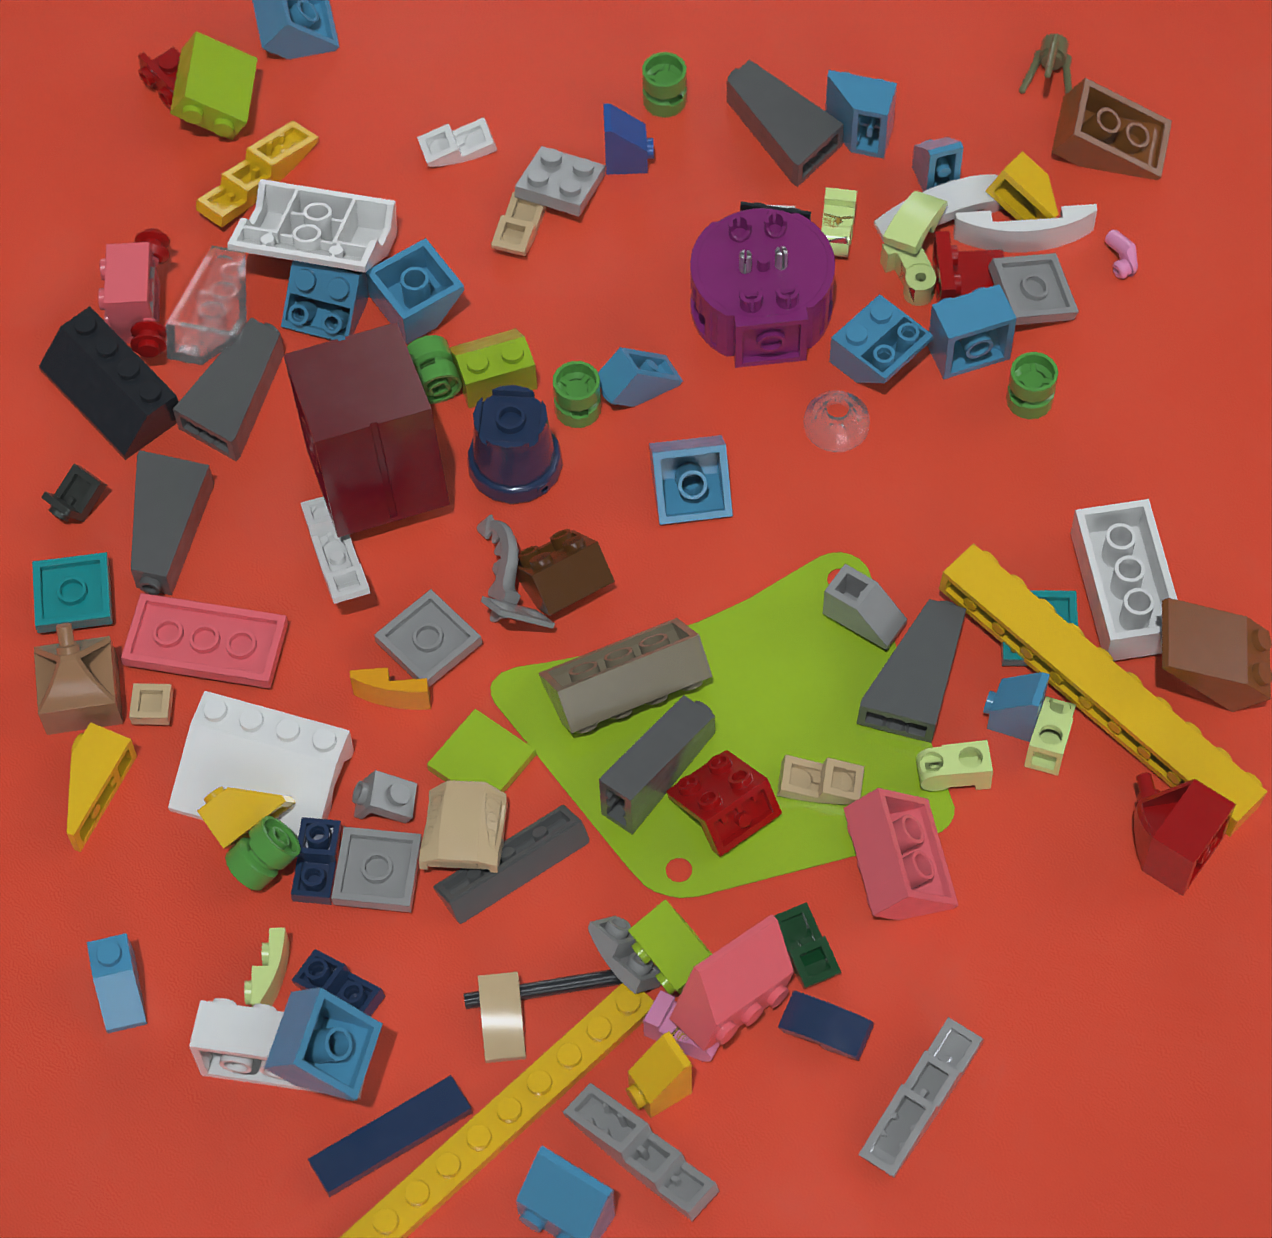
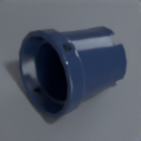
M517 385L499 386L493 389L492 396L488 397L484 402L482 397L477 402L473 413L474 432L467 455L468 471L471 480L480 492L492 500L509 504L530 502L546 494L557 482L563 466L561 448L557 438L550 429L546 405L543 401L541 404L534 397L532 390Z

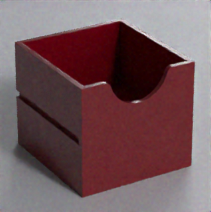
M397 322L346 336L345 340L338 341V339L283 354L306 449L338 538L450 505L432 409Z

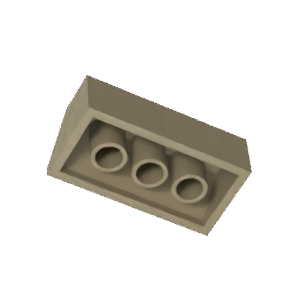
M678 618L538 673L561 723L571 733L589 732L598 726V722L608 718L619 719L626 717L633 712L635 707L645 703L647 705L658 704L666 700L668 694L680 689L683 691L695 689L703 684L702 680L712 677L699 634Z

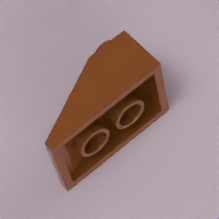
M1084 78L1063 96L1052 153L1080 167L1159 180L1162 177L1172 121Z
M1172 598L1162 600V668L1231 712L1271 699L1270 683L1272 682V672L1270 669V648L1272 642L1268 630L1246 616Z

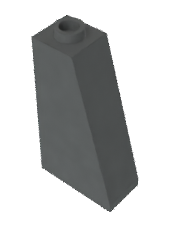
M750 59L742 67L734 69L729 74L726 81L727 103L795 186L798 187L842 146L844 127L842 122Z
M251 317L173 408L178 429L234 461L241 457L282 361L283 354H285L281 334L273 325L269 323L263 324Z
M139 450L136 465L131 572L136 587L145 593L152 595L159 593L173 594L214 487L209 465Z
M928 600L863 696L857 724L932 743L966 608L959 607L950 601Z
M683 695L599 779L601 814L633 835L664 797L666 791L673 786L715 734V715L706 704L700 701L693 702Z

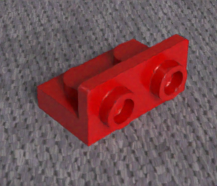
M172 47L151 60L142 52L138 55L141 68L138 70L139 76L147 87L153 86L158 91L162 102L170 108L181 54Z

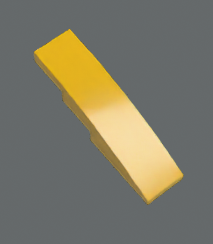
M291 121L248 147L245 160L222 173L221 185L197 199L196 211L220 227H223L256 203L258 184L261 179L280 182L318 143L319 137L295 121Z

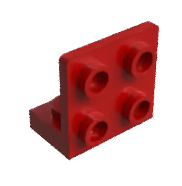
M935 231L932 260L933 269L936 274L937 303L945 298H956L969 294L981 287L995 286L988 266L993 258L1004 257L1003 250L958 251L957 245H951L949 231Z
M728 750L713 756L702 767L690 775L681 778L677 784L666 791L671 801L700 822L712 851L720 857L782 814L768 778Z

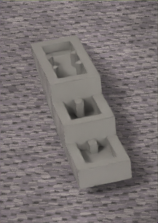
M948 1017L928 1051L925 1050L905 1084H901L858 1155L895 1178L983 1044L984 1039Z
M589 1083L563 1111L565 1117L597 1146L691 1221L719 1192L716 1182L687 1163L683 1154L654 1134L646 1121L592 1083Z

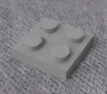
M541 146L515 185L514 197L580 216L603 180L606 165Z
M1056 253L993 258L988 268L994 284H1000L1017 318L1016 325L1074 320L1079 313Z
M432 589L374 634L375 642L413 679L427 678L429 687L482 644L481 636Z
M344 827L331 897L333 905L411 912L419 867L422 834Z

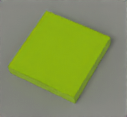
M474 709L427 763V768L443 781L487 782L505 793L536 756V749Z

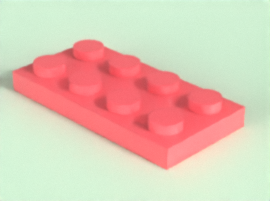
M140 593L121 660L125 666L271 688L288 626V619L286 615Z

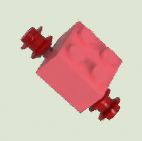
M155 228L139 232L134 238L135 243L106 244V259H100L101 280H105L104 288H99L98 301L100 310H105V322L126 344L130 343V347L134 352L146 358H152L163 353L167 347L164 340L167 335V329L159 323L161 284L156 266L169 259L170 252L167 248L170 245V238Z

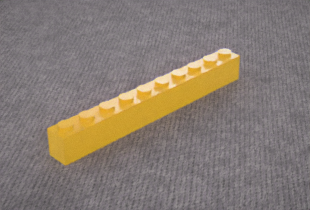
M973 543L943 571L939 586L940 591L959 607L966 608L967 614L1001 643L1004 642L1009 646L1011 651L1023 658L1024 662L1035 672L1050 674L1049 684L1073 704H1076V707L1171 788L1196 779L1234 802L1236 806L1226 831L1229 837L1260 807L1268 791L1263 788L1261 781L1255 775L1244 772L1238 767L1224 749L1212 745L1203 737L1197 726L1181 719L1173 712L1172 707L1165 699L1158 696L1155 697L1143 687L1141 680L1135 674L1123 670L1114 662L1108 651L1092 644L1085 638L1084 633L1077 625L1068 623L1060 617L1047 600L1039 599L1027 589L1026 584L1020 577L1009 574L999 565L997 559L990 552L982 551Z

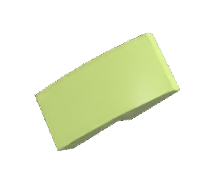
M915 190L906 199L883 235L884 244L917 255L928 232L933 233L948 205L947 201Z
M285 927L269 928V942L262 943L263 966H252L251 980L245 981L244 984L246 1005L253 1007L255 1004L270 1006L274 1004L283 984L289 959L290 942Z

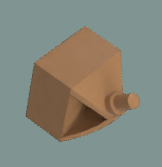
M71 623L57 625L56 630L59 643L34 647L38 715L46 734L51 735L85 730L90 722L101 727L123 724L118 657L111 637L105 636L74 641Z

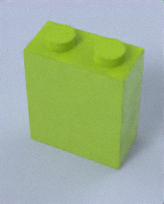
M196 31L181 49L170 114L232 140L246 125L248 120L258 58Z

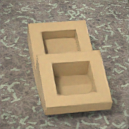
M513 192L505 215L500 217L491 248L525 256L537 235L547 206L514 197L515 192Z
M785 755L781 762L777 796L817 803L851 804L861 797L864 766L828 757L822 764Z
M518 972L479 975L478 986L485 1062L493 1063L526 1059Z

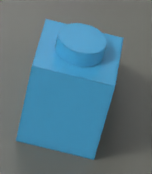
M944 137L936 140H926L914 145L912 168L922 191L960 179L964 149L961 141Z
M622 347L615 352L598 372L602 389L601 394L613 405L635 407L678 387L683 382L666 355Z
M1039 672L1001 679L997 692L989 691L983 713L989 714L987 729L1030 742L1045 699L1050 674Z
M127 933L87 942L93 982L107 1034L146 1025L147 1020L135 952Z

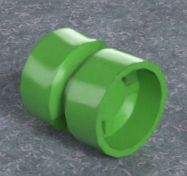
M659 52L651 55L642 66L643 105L654 116L672 117L679 114L687 103L686 64L682 58L673 53Z
M437 335L424 336L414 340L407 346L429 404L447 401L460 391L462 387L461 378L456 365L453 363V357L445 338Z
M1028 352L1014 360L1010 371L1006 396L1007 405L1012 413L1025 419H1038L1051 410L1058 379V368L1052 358L1043 353Z
M571 361L560 366L553 375L554 408L558 420L572 428H583L591 425L598 419L601 413L600 377L597 370L591 364L583 361Z
M271 816L263 817L248 832L250 838L244 837L240 839L225 856L226 864L234 877L252 890H262L278 875L279 869L285 868L300 854L301 848L295 834L283 822Z

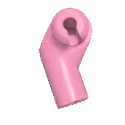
M1111 230L1105 237V243L1119 254L1120 259L1114 262L1113 267L1115 269L1113 272L1120 279H1124L1127 276L1132 277L1138 269L1136 245L1118 230Z

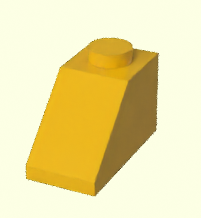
M1023 151L986 189V192L1016 220L1056 218L1058 215L1048 174Z
M221 786L204 798L206 804L198 809L197 812L223 849H231L240 839L244 837L250 838L248 832L263 817L271 816L277 818L296 802L291 796L230 787L224 789Z
M670 1031L663 1034L628 1070L629 1087L626 1088L628 1097L638 1110L643 1107L650 1118L692 1093V1064Z

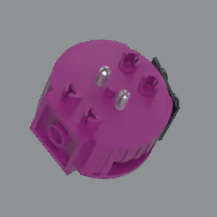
M741 201L740 212L731 214L720 221L710 223L695 242L690 261L692 319L698 333L710 347L726 357L734 356L735 368L806 361L807 348H812L828 328L833 306L835 257L826 235L811 221V212L798 208H783L758 202L748 203Z

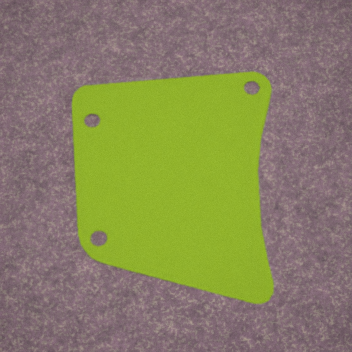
M843 552L828 553L820 556L751 598L697 623L687 625L700 636L712 677L702 680L703 684L695 689L688 691L680 689L670 693L666 700L658 704L647 705L645 703L635 707L633 712L626 717L619 719L608 718L598 722V726L589 732L571 733L561 723L538 674L577 657L518 666L501 672L491 684L492 699L527 744L536 749V755L629 870L644 886L666 896L677 898L699 897L856 856L852 837L847 829L848 823L844 812V807L849 804L817 803L777 796L781 762L785 755L822 764L828 757L864 766L861 797L877 788L927 798L937 832L940 833L949 826L954 818L955 806L948 788L940 791H928L921 787L916 756L919 752L933 748L932 743L857 724L861 700L897 648L895 641L885 650L823 614L824 591L829 585L827 577L831 571L841 569L844 564H847L871 578L868 567L859 558ZM683 695L693 702L700 701L706 704L715 715V734L673 786L681 778L690 775L702 767L713 756L728 750L768 778L782 812L777 818L721 857L712 851L700 822L671 801L667 793L633 835L601 814L599 779ZM675 858L685 859L692 866L691 876L683 882L672 881L666 874L667 864Z

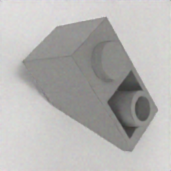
M844 564L824 591L823 614L885 650L890 647L907 623V618L878 582L847 564Z

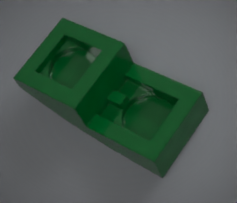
M807 902L774 915L778 920L793 971L804 989L842 973L826 936L822 937Z

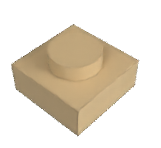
M133 683L129 714L131 724L170 725L173 700L172 685Z

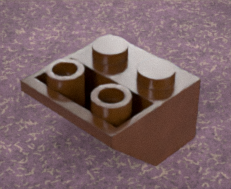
M561 530L550 537V542L540 547H528L518 553L516 577L537 609L549 616L615 582L599 543L575 530Z

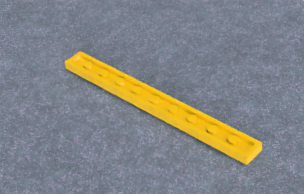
M623 983L619 985L340 1238H407L643 1023L654 1001L644 991L634 994Z

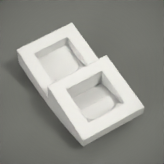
M484 117L453 131L448 123L417 137L429 167L462 163L498 151Z

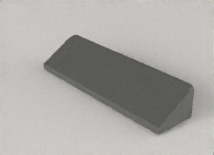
M561 805L504 841L498 873H491L489 869L461 868L437 883L433 888L453 917L461 924L587 845L589 837L582 821L565 805Z

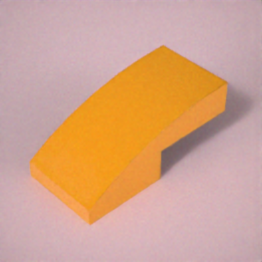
M388 667L350 670L353 693L361 699L391 708L410 710L431 709L427 678L391 681Z

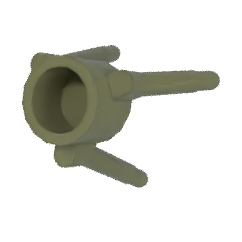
M1049 34L1043 38L1041 48L1035 51L1033 62L1019 88L1020 94L1026 92L1040 64L1045 68L1044 76L1046 78L1051 77L1053 70L1063 67L1065 95L1072 89L1070 68L1072 57L1067 54L1069 42L1064 36Z

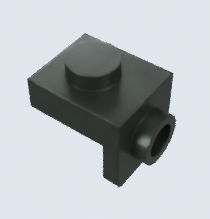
M73 464L55 494L45 491L41 498L51 505L49 511L56 517L66 522L70 518L84 522L107 487V484L83 467Z

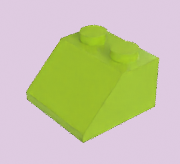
M517 329L449 347L453 363L456 365L461 378V389L468 408L476 407L477 402L482 397L484 402L488 397L492 396V390L499 386L517 385L529 388L530 390L537 389L535 362L525 336Z
M666 899L628 930L636 940L631 945L632 949L645 964L651 960L660 970L655 977L670 995L675 991L681 995L693 967L712 955L688 923Z

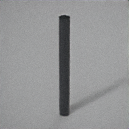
M609 969L519 984L521 1000L618 985L622 984V981ZM479 991L463 993L466 1009L480 1007Z

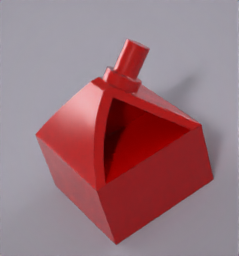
M1148 772L1141 773L1136 776L1140 793L1137 795L1138 803L1134 811L1135 843L1141 869L1146 874L1183 896L1224 839L1236 804L1196 779L1160 792L1155 789L1152 774Z

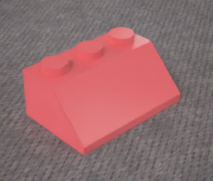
M877 788L844 807L848 823L847 829L852 837L857 856V866L863 877L867 892V902L873 916L903 920L950 910L959 906L927 798Z
M771 914L693 967L669 1019L703 1051H706L717 1042L720 1044L726 1043L735 1034L738 1027L742 1024L750 1026L760 1017L766 1007L769 1005L772 1008L777 1007L788 995L789 989L786 986L794 971L778 920Z

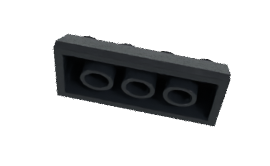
M90 306L59 328L39 365V369L125 460L177 424L173 408L178 404L177 395Z

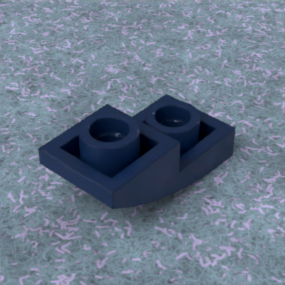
M302 817L298 835L301 850L297 856L291 891L293 902L332 905L331 897L340 846V820Z
M314 949L292 979L293 984L301 990L321 987L370 1017L385 997L380 987L354 975L348 970L346 964Z
M793 991L778 1028L786 1034L817 1043L824 1050L859 1061L874 1023L867 1018L829 1002Z

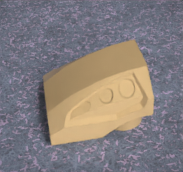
M447 780L429 790L427 820L420 847L419 868L489 869L491 873H498L504 843L508 806L507 794L487 782Z

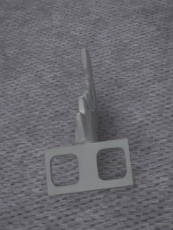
M489 515L478 524L477 531L486 539H489L492 535L491 542L494 544L498 542L494 554L501 556L492 567L496 575L494 583L488 590V596L492 598L482 596L481 602L492 610L490 621L497 622L502 618H512L553 629L555 623L541 612L517 605L521 597L515 589L519 551L517 540L512 529L506 523L494 520L493 515Z

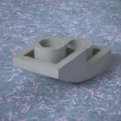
M616 915L591 921L588 930L594 944L606 964L626 987L634 994L660 987L661 984L655 977L660 972L658 967L653 964L652 960L645 964L631 947L636 940L628 931L631 928L629 922Z

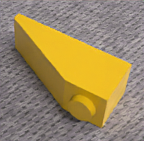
M91 722L84 734L80 733L76 737L71 750L67 835L73 849L79 852L82 851L137 758L130 738Z

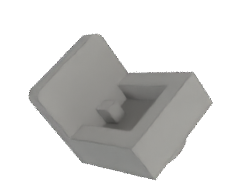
M377 770L373 771L365 779L359 781L354 788L352 801L356 804L354 817L363 819L369 813H373L406 824L413 817L417 783Z

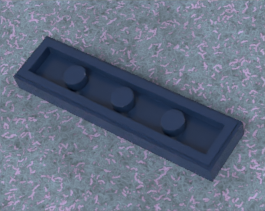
M450 1075L308 1158V1162L327 1195L331 1197L470 1115L472 1108Z

